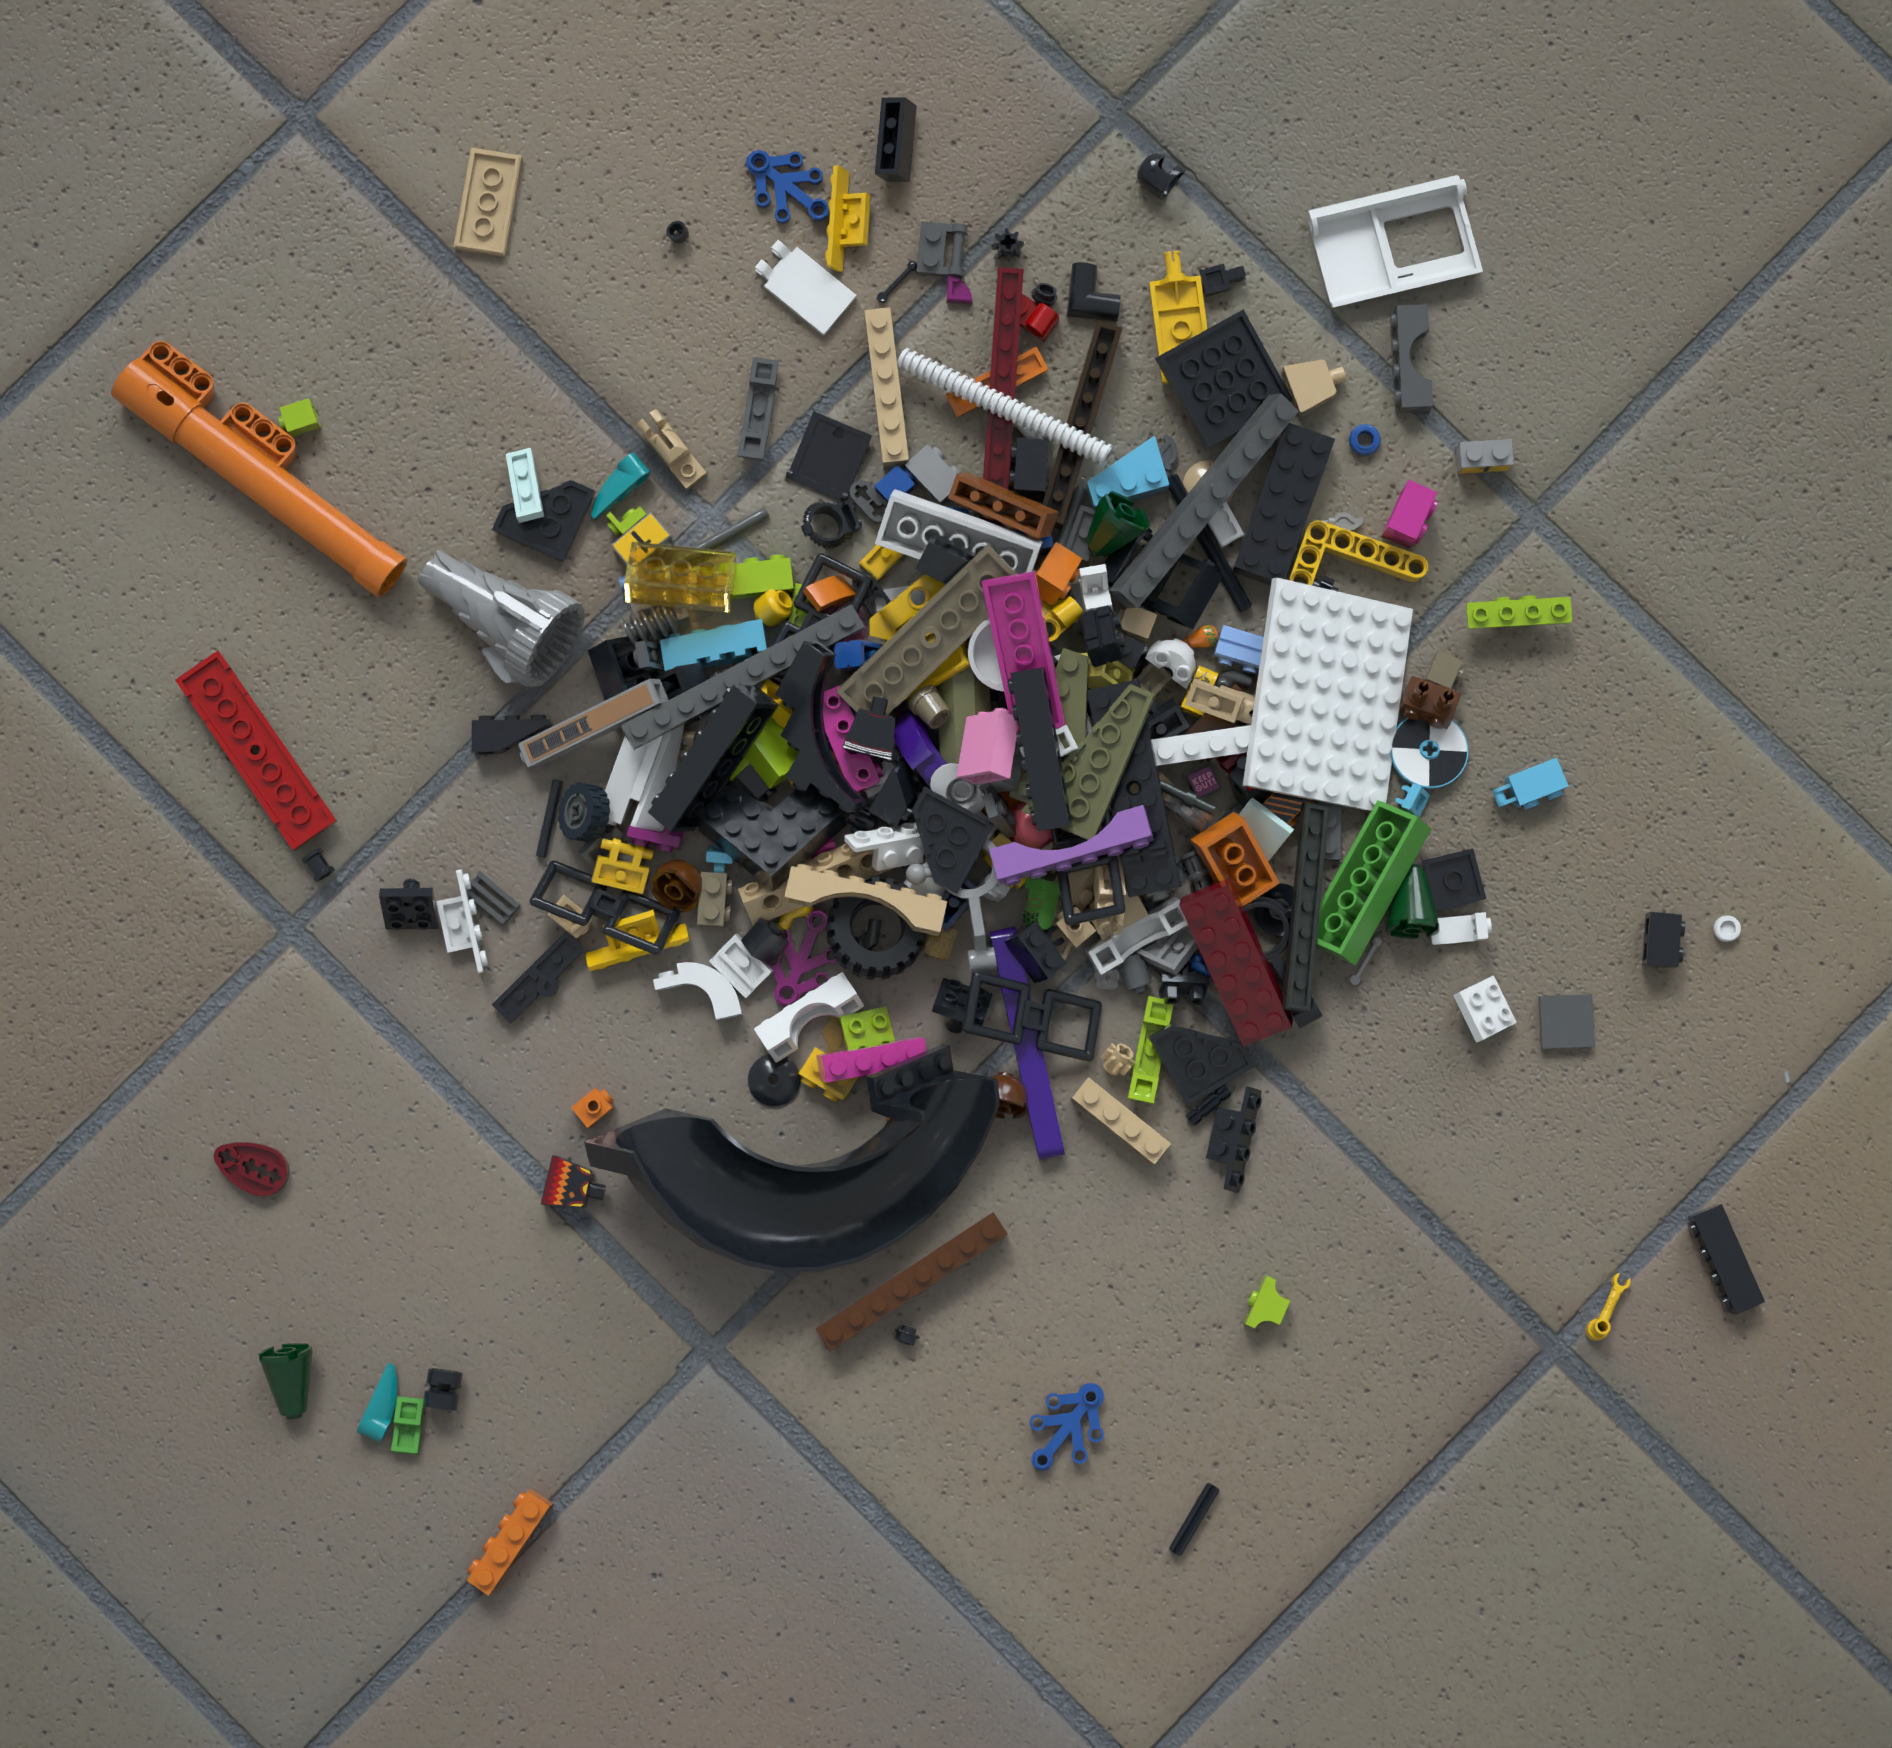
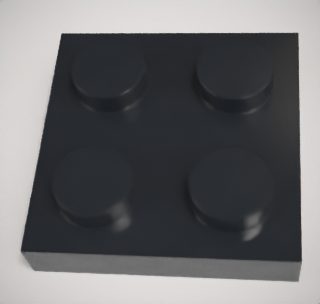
M1473 848L1421 861L1422 867L1426 872L1436 912L1486 899Z

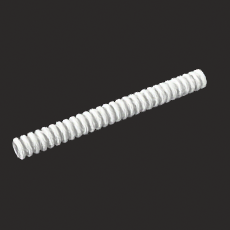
M910 348L904 349L899 356L897 362L898 369L902 370L904 368L906 373L912 372V376L916 377L918 375L919 379H926V382L929 384L933 382V386H940L942 390L947 389L950 394L954 392L956 397L962 396V399L965 401L969 399V403H976L977 407L983 406V409L986 411L990 409L992 414L998 413V417L1002 418L1004 416L1005 420H1012V423L1015 425L1019 423L1021 428L1027 427L1028 431L1034 430V434L1038 435L1040 433L1042 438L1048 437V440L1051 442L1055 440L1057 445L1063 444V448L1067 449L1069 447L1070 451H1077V454L1080 456L1084 454L1086 459L1092 458V461L1095 463L1099 461L1101 466L1108 462L1112 454L1113 445H1105V441L1101 440L1099 442L1097 437L1091 438V435L1088 433L1084 435V431H1076V427L1072 426L1070 428L1069 424H1062V421L1059 419L1055 421L1053 416L1047 417L1046 413L1040 414V410L1036 409L1034 411L1032 406L1026 407V404L1023 402L1019 404L1017 399L1011 400V396L1007 395L1004 397V393H997L996 389L990 390V387L987 385L983 387L981 382L975 383V379L971 378L969 380L968 376H961V373L958 371L954 373V369H947L945 365L940 366L937 361L933 363L931 358L925 359V356L922 354L918 356V352H911Z

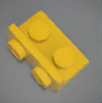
M815 1047L798 1073L803 1076L801 1082L813 1089L816 1085L825 1090L823 1095L834 1102H837L838 1099L844 1101L858 1077L827 1083L820 1081L816 1055L826 1053Z

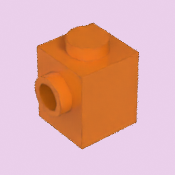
M595 1087L571 1108L585 1126L591 1128L614 1109L611 1105L614 1100L605 1089L600 1091Z

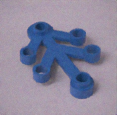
M756 150L749 154L746 166L748 171L755 175L757 194L755 195L756 205L760 208H766L770 205V195L766 192L767 176L774 182L777 206L775 219L778 223L786 224L791 217L790 211L787 208L785 191L808 209L809 216L814 221H823L828 217L829 206L825 200H813L793 184L810 182L813 185L820 184L823 180V173L819 168L814 167L809 171L779 173L773 168L789 165L792 169H799L803 165V157L799 152L771 157L762 150ZM793 157H798L800 159V162L798 164L791 163V159ZM761 160L764 162V165L761 168H757L754 165L756 161ZM812 173H818L820 175L819 179H811ZM766 196L768 200L765 203H760L758 198ZM822 208L824 212L822 215H816L814 210ZM784 211L787 213V217L780 219L778 214Z
M1087 1383L1079 1389L1078 1393L1062 1395L1051 1393L1046 1397V1405L1053 1410L1058 1409L1064 1404L1078 1403V1405L1071 1413L1047 1416L1035 1414L1030 1418V1426L1036 1431L1042 1430L1047 1426L1061 1425L1045 1448L1037 1449L1032 1454L1031 1461L1036 1469L1044 1471L1051 1467L1053 1462L1052 1455L1070 1432L1073 1443V1451L1071 1453L1073 1461L1081 1464L1087 1460L1088 1454L1083 1446L1080 1419L1087 1411L1090 1424L1087 1433L1088 1438L1092 1442H1099L1103 1439L1104 1432L1100 1428L1098 1407L1104 1400V1393L1100 1386L1094 1383ZM1090 1391L1096 1394L1095 1400L1091 1402L1086 1400V1394ZM1056 1396L1059 1399V1403L1056 1406H1051L1048 1402L1050 1397ZM1039 1417L1042 1419L1043 1423L1040 1427L1033 1426L1032 1421L1034 1418ZM1092 1430H1100L1101 1435L1098 1439L1091 1437ZM1081 1450L1084 1452L1082 1460L1075 1459L1074 1454L1076 1451ZM1040 1455H1045L1047 1463L1040 1465L1037 1462V1458Z

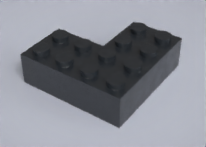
M734 782L696 814L698 831L773 892L789 878L791 866L797 867L798 864L806 863L846 826L845 811L837 806L836 801L821 795L817 789L806 792L795 789L778 806L769 811Z

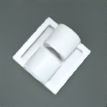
M1494 975L1453 995L1476 1043L1517 1023Z

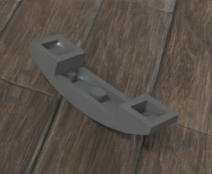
M753 357L737 457L756 460L764 459L776 389L778 360Z

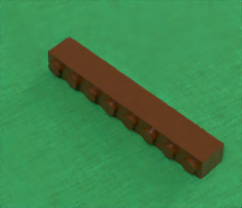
M992 1212L817 1327L816 1331L829 1351L833 1350L1008 1235L994 1212Z

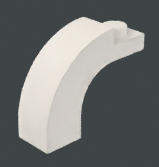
M692 962L677 963L679 974L674 975V971L659 973V978L653 980L656 991L684 985H694L702 988L711 998L717 1021L743 1015L738 995L733 986L722 974L709 966Z

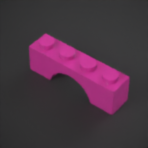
M913 1037L872 1047L816 1055L820 1081L827 1083L876 1073L927 1051L925 1038Z

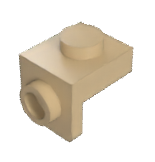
M564 894L556 903L579 914L583 911ZM551 913L547 914L575 938L584 935L589 930L590 922L593 920L591 917L586 926H581Z

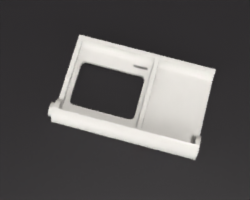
M1455 175L1308 210V225L1331 307L1335 308L1483 272L1463 201V195L1467 194L1465 180H1460L1459 176ZM1451 208L1464 252L1397 268L1394 265L1384 223L1434 210Z

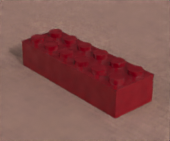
M1231 878L1182 897L1179 904L1243 1047L1292 1028V1014L1289 1010L1282 1009L1283 994Z

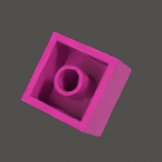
M1408 480L1401 490L1381 536L1409 549L1414 542L1418 544L1428 527L1424 523L1425 519L1429 520L1437 507L1438 501L1434 500L1437 492Z

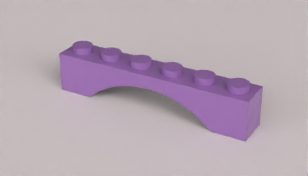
M1141 805L1117 812L1111 822L1099 834L1071 848L1039 850L1013 842L989 850L997 880L1001 884L1005 883L1006 886L1020 883L1021 878L1031 876L1032 879L1040 878L1047 874L1046 871L1053 869L1064 871L1072 868V864L1082 861V864H1088L1097 861V857L1108 854L1111 857L1122 854L1123 849L1129 847L1134 849L1144 848L1149 845L1150 841H1154L1146 810Z

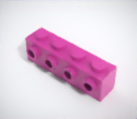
M839 685L824 691V728L843 776L852 788L860 794L881 785L879 778L884 776L878 762L873 764L870 756L842 749V745L856 715L852 714L850 705L836 692L841 686Z

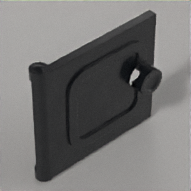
M814 411L792 465L786 472V478L844 502L848 499L850 487L856 477L872 435Z

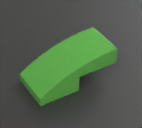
M397 1396L394 1416L395 1426L391 1446L392 1453L419 1455L424 1399Z

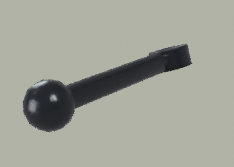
M910 261L907 264L906 270L886 291L880 292L877 295L878 302L885 303L887 301V296L911 271L917 269L916 262Z

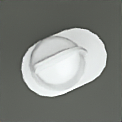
M945 764L935 770L930 782L932 791L976 814L983 809L985 805L982 796L984 794L979 789L980 785L957 778L958 764Z

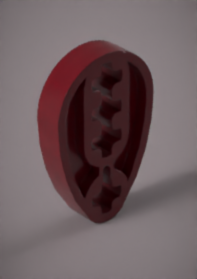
M235 1142L221 1145L214 1152V1161L221 1172L240 1189L252 1195H273L279 1192L288 1180V1161L275 1148L257 1143ZM228 1149L231 1150L230 1155L238 1159L239 1162L226 1161L224 1164V1158L220 1156L221 1152H227ZM254 1159L255 1166L263 1167L266 1164V1170L270 1172H275L278 1169V1174L282 1178L280 1181L276 1180L273 1184L271 1182L272 1177L263 1176L261 1179L258 1171H251L250 1174L247 1173L248 1168L245 1166V1163L251 1162Z

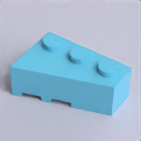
M1155 436L1087 481L1086 490L1092 509L1096 510L1101 498L1111 491L1128 497L1132 501L1168 491L1169 482Z

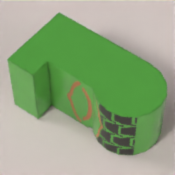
M1026 878L1025 888L1029 889L1027 907L1023 913V922L1027 925L1037 921L1042 929H1048L1053 924L1060 892L1059 883L1043 879Z

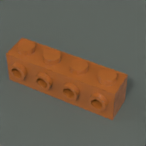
M969 472L956 474L948 497L958 502L957 505L964 509L976 510L980 512L982 517L1001 521L1003 526L1013 530L1019 529L1025 532L1027 537L1036 540L1051 535L1059 513L1054 509Z

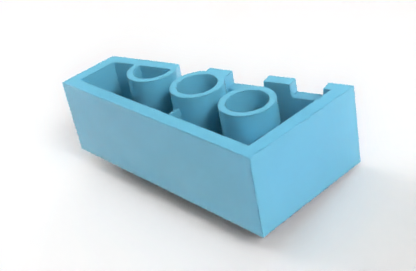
M762 619L735 625H722L711 630H693L691 634L682 636L680 633L668 634V637L660 640L665 672L676 666L701 663L702 669L740 663L767 649Z

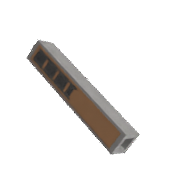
M648 679L518 743L522 761L528 768H539L621 728V725L665 703L668 701V697L661 680Z

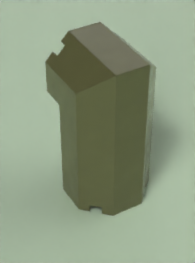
M971 666L937 685L940 696L951 711L950 718L939 727L940 754L947 764H959L966 717L978 715V712H991L990 687L976 677Z

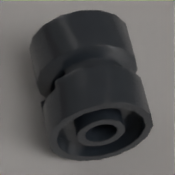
M428 1368L426 1383L430 1387L424 1393L423 1406L443 1410H457L459 1395L456 1393V1389L461 1387L463 1373ZM439 1383L448 1384V1390L438 1389Z

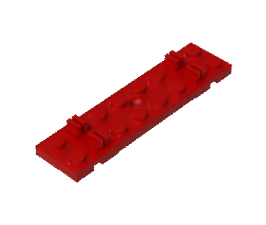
M219 650L175 679L293 851L337 822V819ZM255 745L260 747V753L257 755L251 753V748Z

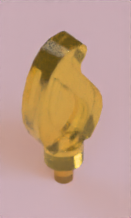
M835 1016L828 1017V1024H826L823 1030V1036L829 1044L828 1053L835 1052L842 1041V1029L838 1024L839 1018Z

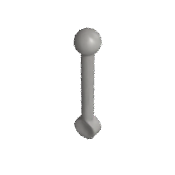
M1375 936L1372 939V946L1356 974L1350 977L1351 984L1357 985L1360 983V975L1377 946L1382 944L1381 937Z

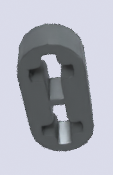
M858 480L854 482L850 487L852 501L873 523L881 524L883 517L880 515L873 516L874 508L871 504L874 503L878 508L885 507L883 510L885 513L887 501L867 481ZM856 488H867L866 495L870 500L866 501L862 496L855 497L857 495Z

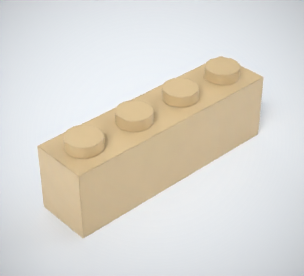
M1089 1077L1071 1098L1153 1165L1171 1145L1169 1141Z

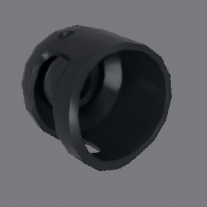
M1154 153L1147 156L1139 166L1137 180L1143 188L1162 200L1186 172V169L1177 165L1171 172L1167 173L1162 168L1165 156Z

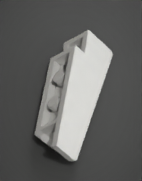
M684 724L649 742L629 797L639 801L630 826L658 832L664 830V826L652 817L648 811L652 807L651 802L653 798L662 792L666 786L668 776L676 770Z

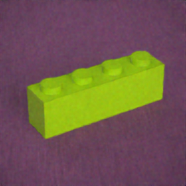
M773 555L769 557L770 560L759 561V558L744 559V563L733 564V561L718 562V566L708 567L707 564L692 565V569H686L691 604L759 597L769 589L794 593L791 559L785 558V555Z

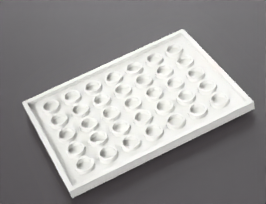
M1281 578L1272 579L1243 786L1369 812L1372 811L1377 800L1386 803L1392 764V741L1397 728L1413 609Z

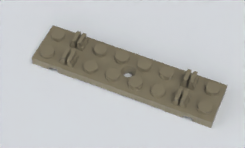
M987 544L846 680L836 692L856 712H858L859 708L869 711L873 696L887 699L888 704L885 715H889L895 707L967 640L982 622L989 619L982 581L1015 575L1017 573ZM933 633L936 639L933 642H928L925 639L926 634Z

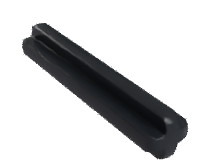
M1211 1483L1205 1485L1169 1547L1171 1552L1178 1556L1184 1553L1219 1493L1218 1487Z

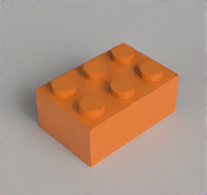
M1237 813L1229 814L1190 839L1214 884L1231 878L1243 906L1279 884L1246 820Z

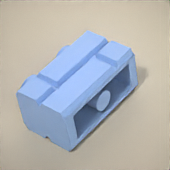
M1223 625L1213 658L1218 659L1217 663L1222 666L1232 667L1235 664L1242 666L1243 672L1257 675L1260 667L1264 637Z

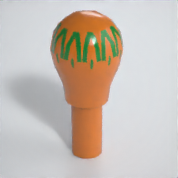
M1203 625L1181 641L1187 643L1191 649L1208 648L1217 643L1219 635L1214 626Z

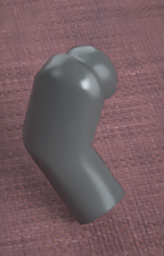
M1230 669L1218 676L1214 685L1219 688L1221 685L1231 688L1234 684L1249 688L1253 676Z

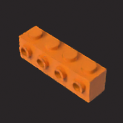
M533 1489L528 1490L526 1494L521 1492L513 1503L516 1509L512 1515L506 1514L499 1523L498 1528L501 1531L497 1537L491 1536L482 1548L486 1552L482 1559L479 1561L476 1558L467 1570L471 1574L467 1581L489 1596L553 1503Z

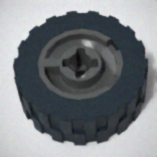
M578 782L575 785L569 786L570 788L566 789L564 796L560 800L561 803L558 808L559 827L562 830V834L567 836L568 839L594 842L596 841L595 839L601 837V834L606 829L609 821L610 802L607 798V793L603 791L602 787Z

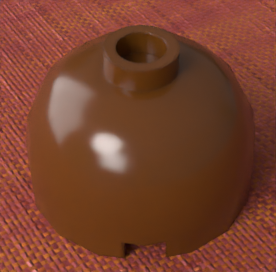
M684 860L666 862L651 878L650 883L653 884L652 894L659 903L668 909L673 910L676 907L682 909L680 912L691 911L699 902L702 892L701 873L694 865Z
M999 1072L998 1075L990 1076L997 1079L999 1087V1108L995 1118L1005 1119L1004 1114H1013V1119L1025 1116L1028 1107L1025 1085L1008 1072Z

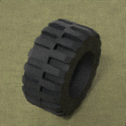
M871 876V879L864 881V883L875 885V882L887 883L891 885L890 889L899 891L901 888H908L904 883L898 884L890 877L879 879V876ZM835 898L827 918L826 937L831 947V953L834 958L837 957L840 961L839 964L844 969H850L852 974L858 977L863 975L867 976L866 979L870 980L881 977L883 980L890 978L891 975L901 974L904 972V969L908 966L910 967L915 962L925 943L926 933L913 931L906 921L897 914L901 923V935L897 943L885 951L875 952L867 950L856 942L852 933V922L855 915L862 908L869 905L882 904L866 898Z

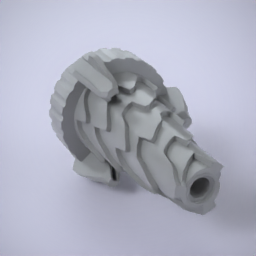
M436 550L434 557L426 564L418 577V583L426 591L453 607L452 612L458 615L468 627L476 631L483 641L492 646L484 648L482 654L494 672L507 684L520 682L526 687H536L547 682L565 663L581 634L585 618L584 607L561 591L528 590L515 581H505L501 577L486 571L483 572L465 560L461 563L441 550Z

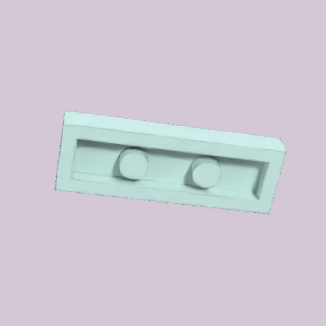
M531 448L507 453L506 459L518 522L521 523L544 517L534 455Z

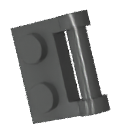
M921 221L917 274L963 277V268L961 267L964 235L967 234L968 226L960 223L945 224ZM946 234L954 235L950 267L943 266Z

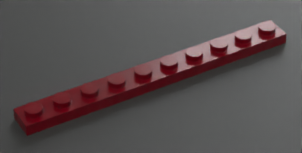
M998 267L989 387L990 390L996 389L997 393L1002 392L1004 397L1008 395L1011 396V400H1014L1024 269ZM989 409L987 414L983 479L1008 489L1013 423L1012 420H1005L1004 416L1002 418L998 417V413L992 414ZM980 515L982 520L1005 527L1001 521L996 519L990 520Z

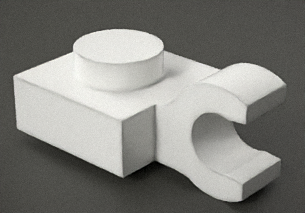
M990 873L981 880L977 888L987 882L991 875ZM998 881L995 887L984 896L989 900L999 902L1006 896L1010 887Z

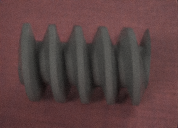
M671 600L669 601V609H666L663 604H659L658 613L653 607H650L649 616L643 611H639V620L633 614L630 615L629 623L622 618L628 638L634 646L635 642H639L640 638L642 641L649 642V635L657 641L659 639V632L668 637L669 628L675 634L678 633L679 621Z

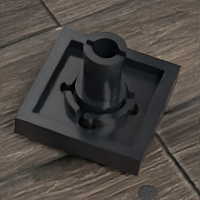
M415 879L405 880L403 888H380L379 899L385 929H438L439 919L433 888H420V883Z
M943 978L931 1012L949 1017L946 1025L947 1030L952 1033H961L970 986L964 985L955 979ZM980 988L974 1023L983 1026L993 996L992 993Z

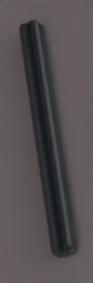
M1174 474L1168 477L1169 490L1179 505L1188 492L1179 476ZM1206 525L1197 535V539L1209 560L1217 566L1215 570L1223 575L1221 581L1238 611L1244 612L1252 606V603Z

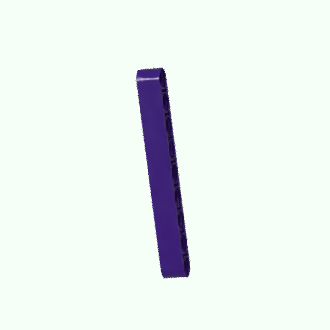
M1015 926L990 931L989 934L995 951L998 976L1028 983L1024 968L1004 942L1016 932ZM1001 988L1010 1031L1013 1033L1019 992ZM1024 1029L1022 1042L1019 1045H1013L1021 1081L1027 1091V1109L1038 1158L1043 1160L1065 1155L1043 1051L1036 1048L1038 1032Z

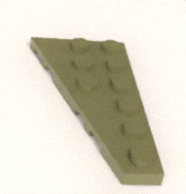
M1063 648L1055 672L1065 722L1078 745L1087 736L1089 657ZM1063 733L1059 734L1058 736L1064 748H1068L1069 745ZM1070 753L1061 757L1062 763ZM1022 767L1018 790H1011L1009 797L1029 804L1032 800H1028L1026 793V784H1029L1028 773H1023Z
M1130 684L1109 708L1110 710L1094 725L1085 739L1077 745L1078 749L1072 751L1063 761L1062 767L1072 825L1061 827V829L1087 840L1099 833L1153 704L1155 694ZM1032 800L1029 804H1026L1021 812L1030 815V810H1034Z

